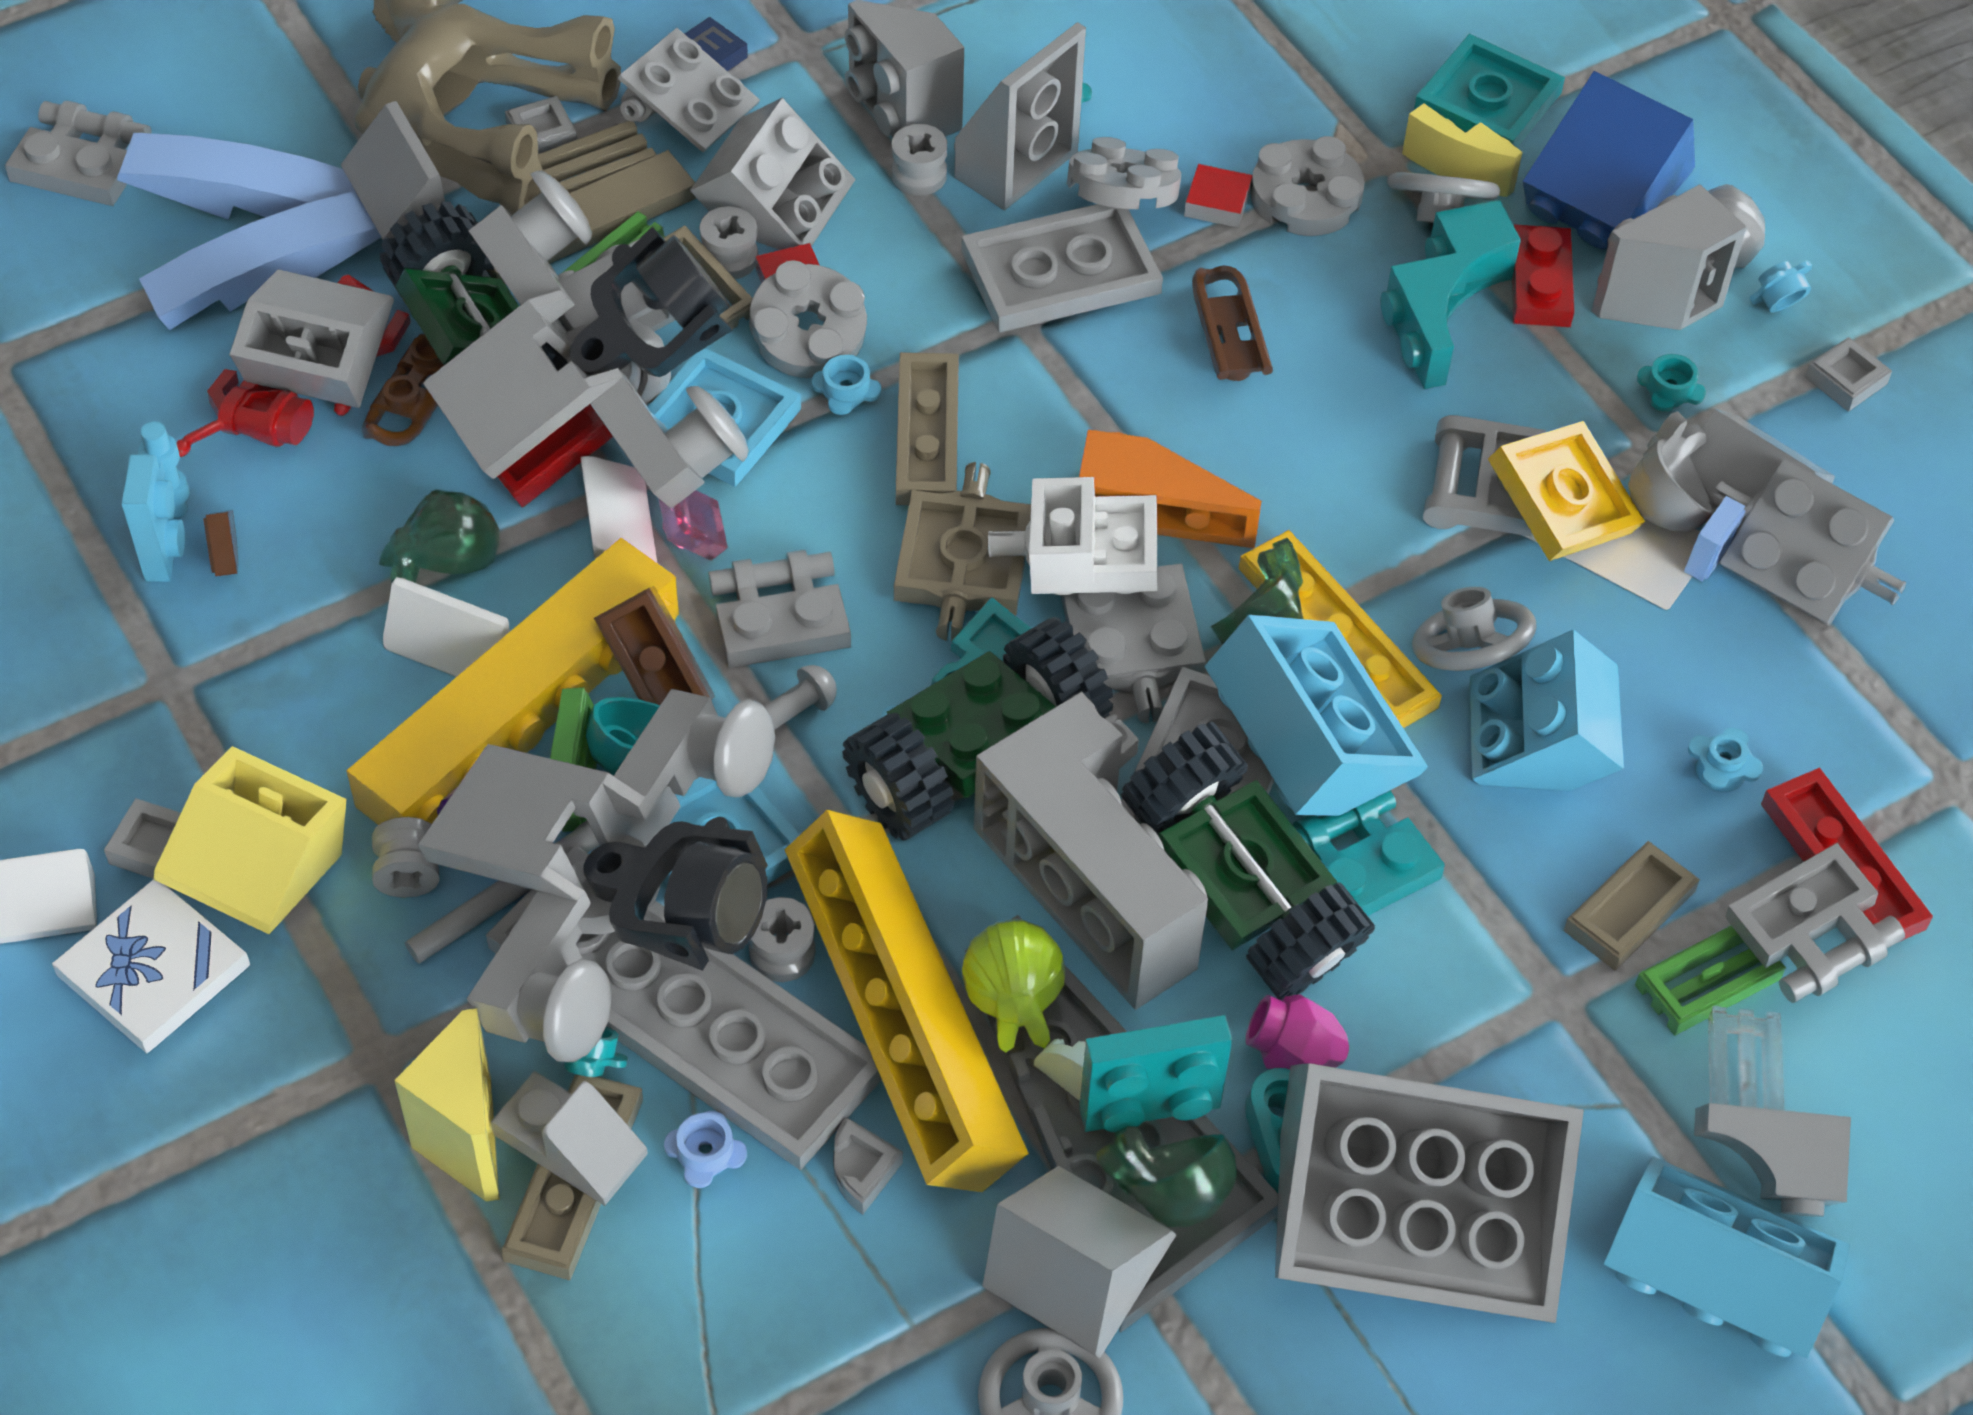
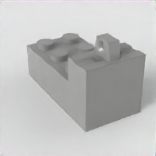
M1080 692L976 756L974 830L1134 1010H1137L1198 969L1208 898L1205 888L1198 877L1188 869L1181 870L1164 851L1163 844L1157 833L1145 823L1139 824L1122 805V801L1117 793L1119 769L1137 754L1139 739L1117 715H1112L1105 719L1102 718L1096 711L1095 705L1083 692Z

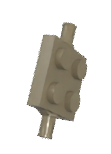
M976 462L966 465L962 491L943 494L916 490L911 492L894 581V601L933 605L941 608L936 635L947 641L951 621L952 641L963 629L965 612L979 611L991 597L1015 616L1017 615L1026 556H993L989 558L988 531H1025L1026 526L1031 520V504L1002 501L986 494L991 471L983 463H980L977 481H975Z

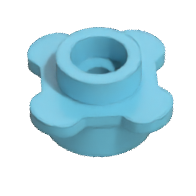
M1784 261L1772 266L1758 278L1762 286L1750 296L1751 303L1758 304L1764 301L1769 311L1774 313L1799 302L1811 291V286L1804 276L1813 268L1811 263L1805 261L1792 267L1789 261Z
M839 355L831 358L824 365L823 371L816 372L812 377L813 390L823 393L829 401V410L835 414H848L852 408L859 406L862 402L876 401L881 395V384L876 380L870 379L868 364L863 359L854 355Z
M1731 727L1727 728L1723 734L1708 738L1703 735H1697L1690 740L1688 753L1691 757L1697 759L1695 771L1697 777L1705 786L1715 791L1729 792L1738 789L1745 780L1753 782L1760 778L1763 764L1759 759L1752 756L1747 746L1749 741L1748 735L1741 729ZM1721 755H1722V756H1726V757L1730 758L1731 760L1722 758Z

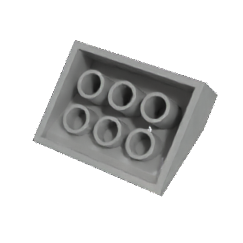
M1310 1063L1291 1065L1280 1137L1275 1278L1556 1323L1584 1110Z

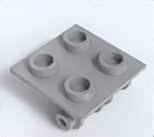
M678 28L669 33L618 77L628 87L622 96L620 106L621 113L625 119L632 122H642L647 120L656 111L702 152L706 151L734 126L741 117L745 116L760 102V99L748 90L738 78L732 76L703 51L695 41L688 38Z

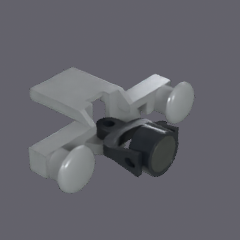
M535 171L530 175L541 190L540 194L513 215L500 205L469 230L518 300L520 306L425 380L423 384L482 471L492 479H495L578 412L591 404L653 494L672 509L705 483L703 477L733 453L739 460L744 462L748 456L749 449L745 437L735 420L715 397L699 386L686 388L689 397L697 408L668 430L652 414L637 393L641 381V369L651 376L662 377L667 375L679 364L731 332V327L720 316L730 308V305L684 244L675 235L665 240L652 226L632 247L626 244L617 246L612 253L613 265L595 279L591 285L590 296L593 307L599 317L589 325H581L567 332L558 318L575 304L558 282L559 276L548 260L577 237L587 245L591 239L592 231L588 219L580 206L564 186L546 172ZM630 282L643 293V299L649 308L654 310L666 308L683 328L666 346L657 348L647 344L637 335L628 321L622 306L621 292L624 286ZM546 342L568 361V364L559 371H557L541 348Z
M671 689L614 776L608 772L487 744L418 844L427 862L537 890V893L467 997L472 1009L477 1008L480 1023L486 1032L526 1043L529 1038L545 1042L547 1052L556 1061L574 1062L586 1056L596 1046L609 1021L612 992L606 972L593 960L583 959L576 945L582 933L603 935L616 932L618 938L624 943L642 947L701 971L704 970L709 962L704 948L721 953L734 954L746 946L759 926L767 899V875L765 869L768 865L753 831L731 829L724 817L713 818L704 826L683 821L671 824L670 822L681 807L675 794L685 796L697 776L715 780L725 796L734 798L742 797L752 792L764 780L773 758L775 732L772 717L761 703L749 699L736 704L726 718L718 716L710 697ZM572 813L587 819L600 845L586 857L583 865L586 879L582 885L562 846L553 843ZM671 872L664 896V918L666 923L644 920L646 912L656 900L660 885Z

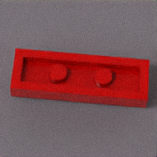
M1820 767L1766 790L1761 802L1762 807L1803 862L1838 843L1878 891L1879 894L1875 905L1863 911L1864 915L1873 925L1888 916H1893L1904 929L1905 938L1903 940L1927 930L1933 915Z

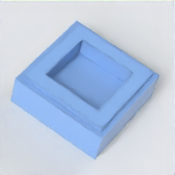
M1728 496L1723 499L1699 533L1684 569L1685 573L1702 582L1710 577L1736 536L1737 529L1746 512L1744 510L1745 505Z

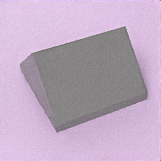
M397 101L385 104L341 163V167L382 239L384 237L395 238L390 228L396 222L405 226L408 221L404 215L413 210L418 217L424 214L422 205L432 203L438 211L441 201H445L440 174Z
M1714 409L1702 428L1706 434V443L1690 455L1710 497L1714 492L1725 498L1715 489L1723 481L1728 486L1753 499L1758 492L1767 486L1783 458L1831 484L1835 478L1830 472L1738 415Z
M1057 1166L997 1204L982 1287L1100 1359L1176 1234L1062 1167Z

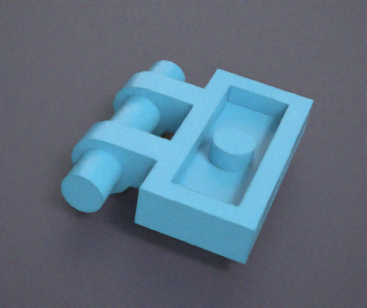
M152 421L146 423L141 428L142 441L139 445L138 455H130L122 507L145 582H170L174 557H182L185 548L182 520L174 519L181 518L187 513L188 506L186 501L190 492L186 476L183 472L177 470L176 467L180 460V455L175 439L167 434L163 423Z

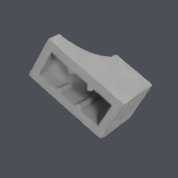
M1708 1103L1695 1109L1694 1136L1714 1140L1739 1154L1751 1166L1761 1183L1760 1199L1780 1200L1781 1213L1824 1217L1825 1205L1830 1206L1847 1202L1851 1117Z

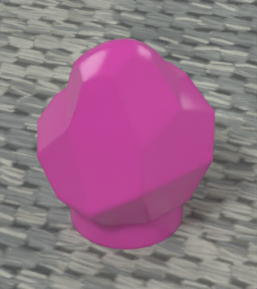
M1301 994L1285 996L1282 1001L1266 995L1256 1007L1246 1032V1045L1261 1052L1263 1062L1268 1070L1274 1068L1290 1069L1291 1065L1308 1063L1336 1068L1345 1062L1349 1053L1347 1034L1334 1014Z

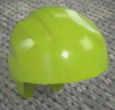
M1019 919L1000 921L989 925L971 940L964 956L962 976L969 1000L982 1012L997 1018L998 1045L1005 1053L1014 1048L1019 1027L1026 1028L1035 1045L1046 1048L1050 1042V1034L1042 1012L1056 999L1064 986L1066 971L1063 954L1056 941L1041 926Z

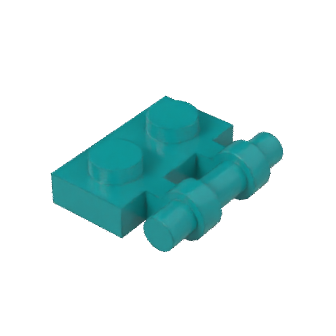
M1391 790L1340 816L1322 815L1318 817L1316 815H1307L1293 823L1295 829L1337 880V883L1340 882L1344 885L1367 916L1442 879L1445 863L1409 817L1389 827H1386L1379 816L1396 808V799ZM1353 830L1360 841L1337 851L1330 840Z

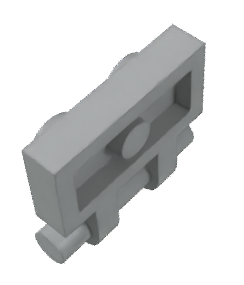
M66 100L62 104L44 101L39 108V121L54 127L51 132L33 127L28 129L5 164L9 181L114 206L127 185L117 180L127 152L125 149L130 144L133 133H152L151 127L133 122L130 115L113 111L108 115L87 111L86 106L81 103ZM82 133L101 137L97 143L79 139Z
M806 550L787 552L786 559L752 564L751 559L733 561L732 568L708 572L712 596L736 592L738 601L716 604L717 621L728 668L851 647V631L839 585L834 584L814 588L812 579L835 575L831 552L807 555ZM791 583L792 592L762 597L758 595V588Z
M1838 843L1728 905L1725 916L1765 968L1786 956L1795 964L1797 970L1779 980V986L1783 995L1791 1003L1797 1002L1810 993L1821 996L1838 985L1839 976L1860 964L1864 967H1870L1887 956V948L1905 938L1904 929L1895 917L1888 916L1873 925L1864 915L1863 911L1875 905L1879 893ZM1837 927L1846 938V941L1824 954L1813 940Z

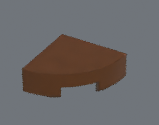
M233 510L209 513L203 520L211 571L215 573V577L237 574L239 566L238 546Z

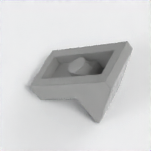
M534 1071L491 1121L494 1136L604 1206L648 1154L644 1143L594 1086L586 1081H583L571 1094Z

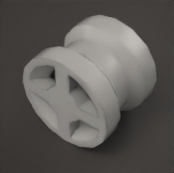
M912 124L903 127L895 133L892 138V156L894 158L892 163V181L895 186L902 192L914 196L929 195L941 189L947 180V164L945 162L947 157V139L943 132L927 124Z
M725 206L709 211L702 218L699 226L702 244L734 279L750 274L757 266L755 256H758V248L755 242L757 238L755 218L748 211L740 207Z
M402 817L384 821L375 827L372 833V848L379 859L375 861L372 867V881L374 887L380 892L389 896L406 898L417 897L429 893L436 888L440 881L438 864L427 862L418 846L432 825L431 823L418 818Z
M783 897L766 900L762 919L754 936L749 941V957L752 967L771 981L787 982L796 980L806 974L814 963L816 953L814 942L815 924L811 912L804 904L794 899Z

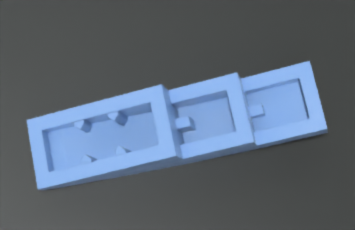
M133 133L117 180L227 220H229L233 206L268 217L305 203L355 191L344 170L310 158L255 145L187 135Z
M356 191L305 203L248 223L187 251L139 278L158 318L171 330L218 300L230 312L247 302L278 269L316 278L375 242L381 236Z

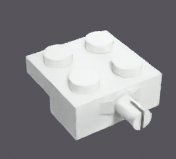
M1094 477L1032 479L1031 520L1026 526V530L988 531L989 558L993 556H1026V561L1030 566L1031 594L1070 595L1073 593L1101 592L1131 594L1135 592L1157 591L1156 495L1095 497Z

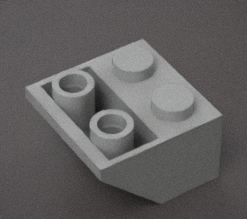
M862 0L849 3L848 29L844 35L849 50V70L845 73L846 85L854 100L863 102L874 115L881 132L886 136L891 135L894 137L897 131L912 124H927L936 127L945 136L961 130L963 126L964 46L935 13Z
M782 97L740 118L690 191L708 211L725 206L740 207L748 211L756 221V242L782 250L810 243L812 246L856 179Z
M1700 184L1679 196L1672 195L1667 197L1656 208L1635 219L1629 218L1622 221L1614 228L1608 238V249L1602 272L1597 280L1598 287L1592 312L1602 319L1681 330L1723 307L1747 226Z
M278 269L247 300L229 355L246 382L280 390H290L297 394L360 408L394 299L391 295Z

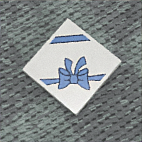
M153 879L55 960L52 965L56 975L148 1054L250 966L247 953L170 888Z

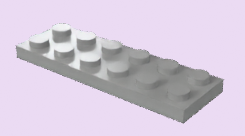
M575 846L567 854V857L582 885L586 879L583 865L589 854ZM531 889L486 934L488 947L494 953L498 952L537 893V890ZM655 900L654 904L646 912L644 920L666 923L664 906ZM616 932L603 935L582 933L576 943L583 959L593 960L598 963L608 975L612 1001L609 1021L606 1026L619 1034L618 1041L717 1112L722 1113L731 1122L800 1171L837 1131L844 1118H848L882 1080L870 1050L866 1045L734 954L721 953L704 948L709 962L704 970L701 971L642 947L624 943L618 938Z

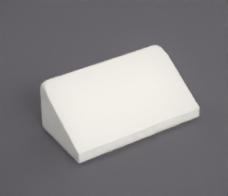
M582 456L581 464L594 560L618 539L623 538L657 563L646 484L641 475L632 466L596 457Z
M396 577L392 583L383 633L384 648L390 652L457 677L510 632L509 622L506 617L404 578Z
M73 849L0 860V944L90 931L97 926L95 873L87 851L84 849Z

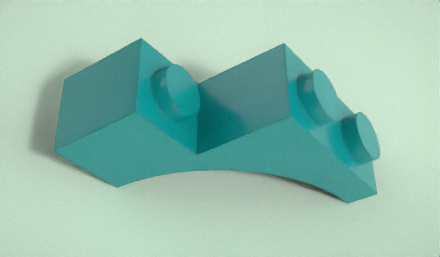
M1500 200L1436 212L1431 237L1425 241L1426 259L1391 266L1387 291L1382 292L1380 297L1381 312L1385 323L1388 326L1394 325L1400 338L1403 360L1408 368L1415 369L1424 389L1443 386L1447 383L1454 350L1447 321L1453 312L1475 293L1497 283L1512 280L1521 239Z

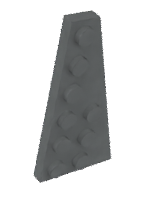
M1019 915L1012 918L1023 920ZM1065 966L1064 986L1056 999L1042 1012L1050 1034L1048 1045L1054 1039L1059 1038L1064 1039L1065 1045L1073 1047L1078 1041L1086 1042L1087 1038L1127 1032ZM986 1013L998 1041L997 1018ZM1019 1027L1014 1048L1006 1053L1002 1050V1053L1051 1170L1057 1166L1062 1167L1176 1234L1120 1325L1119 1331L1121 1333L1276 1218L1278 1213V1193L1205 1115L1192 1120H1178L1174 1117L1146 1121L1138 1127L1124 1132H1109L1106 1129L1085 1132L1079 1110L1080 1101L1034 1066L1035 1058L1045 1048L1035 1045L1026 1028Z

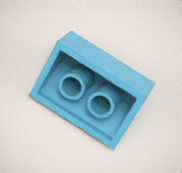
M1248 615L1204 666L1218 688L1220 700L1236 717L1248 737L1249 747L1263 761L1278 785L1281 799L1294 811L1295 815L1340 816L1420 776L1428 767L1334 622Z
M1652 1156L1635 1190L1603 1265L1616 1270V1278L1636 1291L1655 1294L1659 1290L1683 1301V1309L1703 1322L1722 1325L1726 1321L1750 1332V1339L1770 1353L1789 1357L1793 1352L1808 1359L1841 1286L1850 1244Z

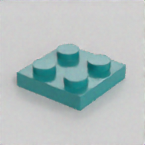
M1469 33L1416 95L1414 110L1422 104H1426L1444 118L1452 121L1465 133L1481 122L1518 148L1561 95L1565 77Z
M1226 1015L1087 1038L1079 1110L1085 1132L1106 1129L1109 1132H1124L1134 1129L1146 1121L1174 1117L1178 1120H1192L1206 1115L1211 1110L1221 1108L1232 1045V1036Z

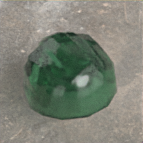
M436 489L425 495L415 511L409 515L405 525L394 531L389 543L382 551L379 565L392 567L391 585L396 577L416 583L420 568L446 574H464L482 570L494 562L499 546L500 530L492 513L483 502L463 492Z
M1288 538L1273 543V549L1259 553L1257 563L1266 580L1237 609L1224 619L1210 626L1222 645L1248 615L1304 619L1299 598V589L1303 584L1296 551Z
M1126 1126L1115 1132L1114 1145L1108 1144L1096 1152L1097 1161L1104 1171L1118 1182V1186L1127 1195H1133L1136 1202L1142 1204L1158 1222L1165 1224L1167 1227H1189L1211 1218L1220 1209L1232 1191L1237 1176L1235 1154L1224 1134L1203 1135L1149 1149L1139 1128Z

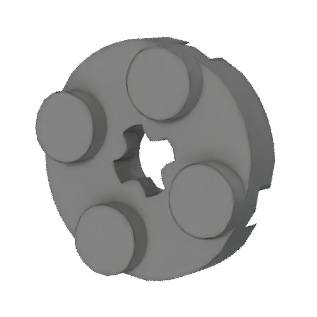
M1323 136L1317 140H1291L1280 144H1267L1261 148L1258 162L1252 174L1250 194L1254 208L1269 223H1271L1273 216L1281 222L1288 223L1287 232L1303 236H1319L1342 229L1349 223L1350 215L1356 209L1358 212L1362 204L1364 192L1363 172L1353 157L1346 153L1345 144L1338 138ZM1308 183L1317 186L1316 191H1307L1304 185L1297 184Z
M1098 137L1093 139L1092 149L1082 150L1071 156L1067 185L1071 188L1075 183L1079 184L1078 196L1103 206L1119 209H1139L1140 199L1157 198L1155 208L1166 207L1173 204L1179 196L1181 171L1177 167L1179 156L1173 151L1166 149H1150L1146 152L1127 149L1126 143L1120 139Z
M794 260L781 264L777 268L776 273L765 279L758 287L750 307L749 327L751 335L754 336V340L760 346L759 353L775 369L800 378H812L816 372L822 371L824 365L833 357L839 355L857 356L862 348L867 326L864 292L858 284L851 282L844 275L830 268L812 264L805 265L800 261ZM805 311L813 312L824 323L822 326L812 324L808 330H803L799 328V318L795 315Z

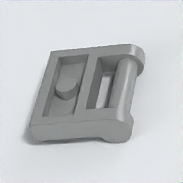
M1457 415L1441 418L1437 423L1435 442L1439 447L1433 493L1425 500L1424 521L1437 529H1449L1459 524L1531 537V530L1505 490L1488 458L1502 445L1545 433L1546 430ZM1468 447L1481 449L1475 497L1457 494L1463 451Z

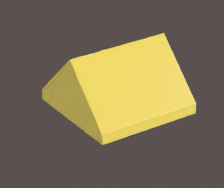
M477 1008L462 1010L394 1081L411 1147L484 1201L500 1200L496 1139L491 1126V1121L494 1118L491 1074Z

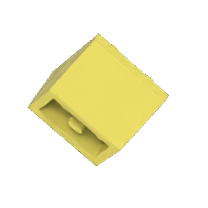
M232 746L194 784L155 867L154 880L270 934L342 855L347 799Z

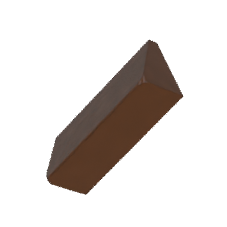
M655 586L647 588L594 617L595 622L639 700L661 705L671 689L710 697L711 700L715 697Z

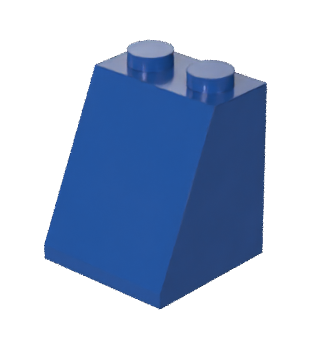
M1593 71L1523 179L1525 200L1529 210L1547 223L1557 224L1558 221L1567 224L1576 229L1578 235L1588 244L1599 249H1606L1608 238L1619 223L1629 218L1635 219L1656 208L1664 199L1672 196L1689 177L1695 168L1693 119L1609 77Z

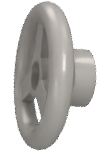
M1393 172L1387 178V184L1392 189L1422 193L1421 203H1418L1416 221L1434 223L1436 212L1464 207L1465 198L1492 200L1500 194V188L1496 183L1475 179L1407 172Z
M1461 588L1446 595L1441 601L1442 611L1434 614L1419 626L1413 636L1412 648L1414 654L1421 662L1436 669L1449 671L1479 669L1502 662L1524 649L1536 632V619L1533 613L1520 603L1504 599H1492L1491 592L1486 588ZM1497 617L1506 618L1516 622L1517 628L1510 636L1495 632L1494 622ZM1447 629L1448 633L1438 635L1440 632ZM1458 647H1481V649L1472 651L1447 652V650L1455 649Z
M1038 1328L1022 1332L1010 1338L992 1354L980 1377L978 1405L981 1415H1121L1123 1387L1118 1371L1105 1351L1099 1359L1054 1330ZM1038 1351L1025 1365L1022 1398L1001 1408L1000 1387L1005 1373L1018 1359ZM1070 1354L1085 1362L1096 1375L1102 1395L1100 1408L1080 1398L1082 1372L1078 1362ZM1045 1385H1055L1063 1392L1057 1396H1047L1039 1389Z

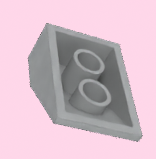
M1078 22L1004 78L955 137V178L1004 211L1078 152L1086 27Z

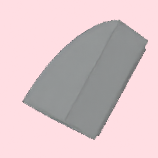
M845 1117L835 1136L833 1151L834 1175L844 1198L854 1209L863 1215L902 1165L903 1151Z

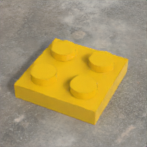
M1584 421L1502 445L1488 458L1505 490L1549 561L1632 534L1645 522Z

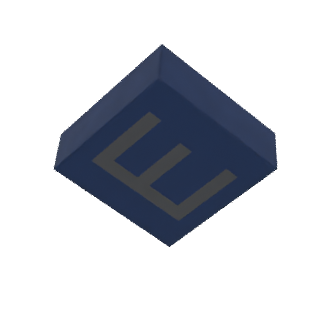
M708 17L684 33L726 71H729L748 58L747 43L711 17Z

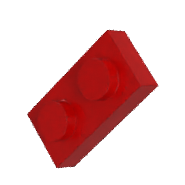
M1514 224L1521 242L1512 277L1513 324L1571 328L1575 312L1571 228Z

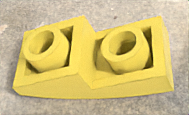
M1422 104L1409 113L1402 151L1404 156L1436 175L1496 183L1500 188L1499 196L1508 197L1514 192L1523 153L1512 145L1510 141L1501 137L1480 122L1465 133L1452 121L1444 118L1426 104Z

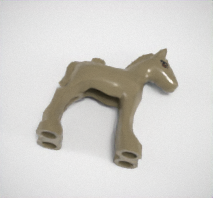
M374 0L372 13L376 17L375 20L382 25L385 33L390 35L391 39L397 44L391 49L378 68L369 66L360 76L358 93L363 100L355 113L356 128L364 134L385 104L397 101L440 176L457 182L479 199L502 205L512 215L541 193V190L530 175L535 171H543L538 160V141L535 128L531 124H507L475 130L455 127L445 120L444 117L460 106L470 96L477 84L484 82L513 86L549 98L558 96L560 101L588 104L605 112L618 96L621 83L618 77L621 74V66L611 58L615 31L611 18L583 15L551 27L533 28L509 24L466 4H458L463 0ZM513 54L567 64L562 66L542 65L517 58Z

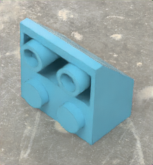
M1574 629L1470 676L1472 780L1479 785L1572 791L1624 769L1618 665Z

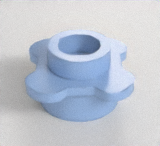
M706 1111L690 1116L680 1125L678 1130L669 1132L664 1141L666 1154L678 1159L685 1169L684 1179L686 1183L696 1188L708 1186L712 1182L713 1176L726 1168L736 1169L741 1167L747 1158L745 1144L733 1139L732 1130L727 1123L726 1117L717 1111ZM702 1145H710L712 1150L704 1154L699 1151V1148Z

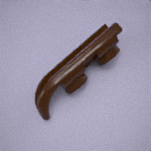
M1226 265L1213 269L1198 268L1192 278L1194 300L1217 378L1219 380L1241 381L1248 378L1252 372L1262 371L1263 375L1271 374L1273 372L1272 363L1249 286L1242 273L1236 268ZM1228 280L1235 284L1238 292L1237 295L1208 298L1205 284ZM1248 325L1251 339L1242 341L1240 340L1237 328ZM1219 335H1222L1224 343H1221Z
M419 334L414 338L397 364L396 370L385 382L370 405V410L362 425V434L365 439H375L386 446L397 447L405 445L420 434L437 408L438 404L430 392L421 386L428 375H433L444 365L436 356L435 350L425 334ZM386 411L410 418L412 421L407 429L398 432L383 429L378 426V423Z

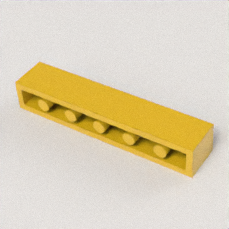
M623 538L618 539L346 770L355 807L377 825L387 820L402 817L418 818L432 824L438 816L437 809L441 800L459 786L487 744L524 753L529 752L539 743L544 732L557 721L562 689L584 687L585 691L589 694L610 674L615 675L622 671L594 617L647 588L655 586L675 621L679 615L676 576Z
M826 810L784 849L926 1185L983 1192L1029 1154L882 824Z

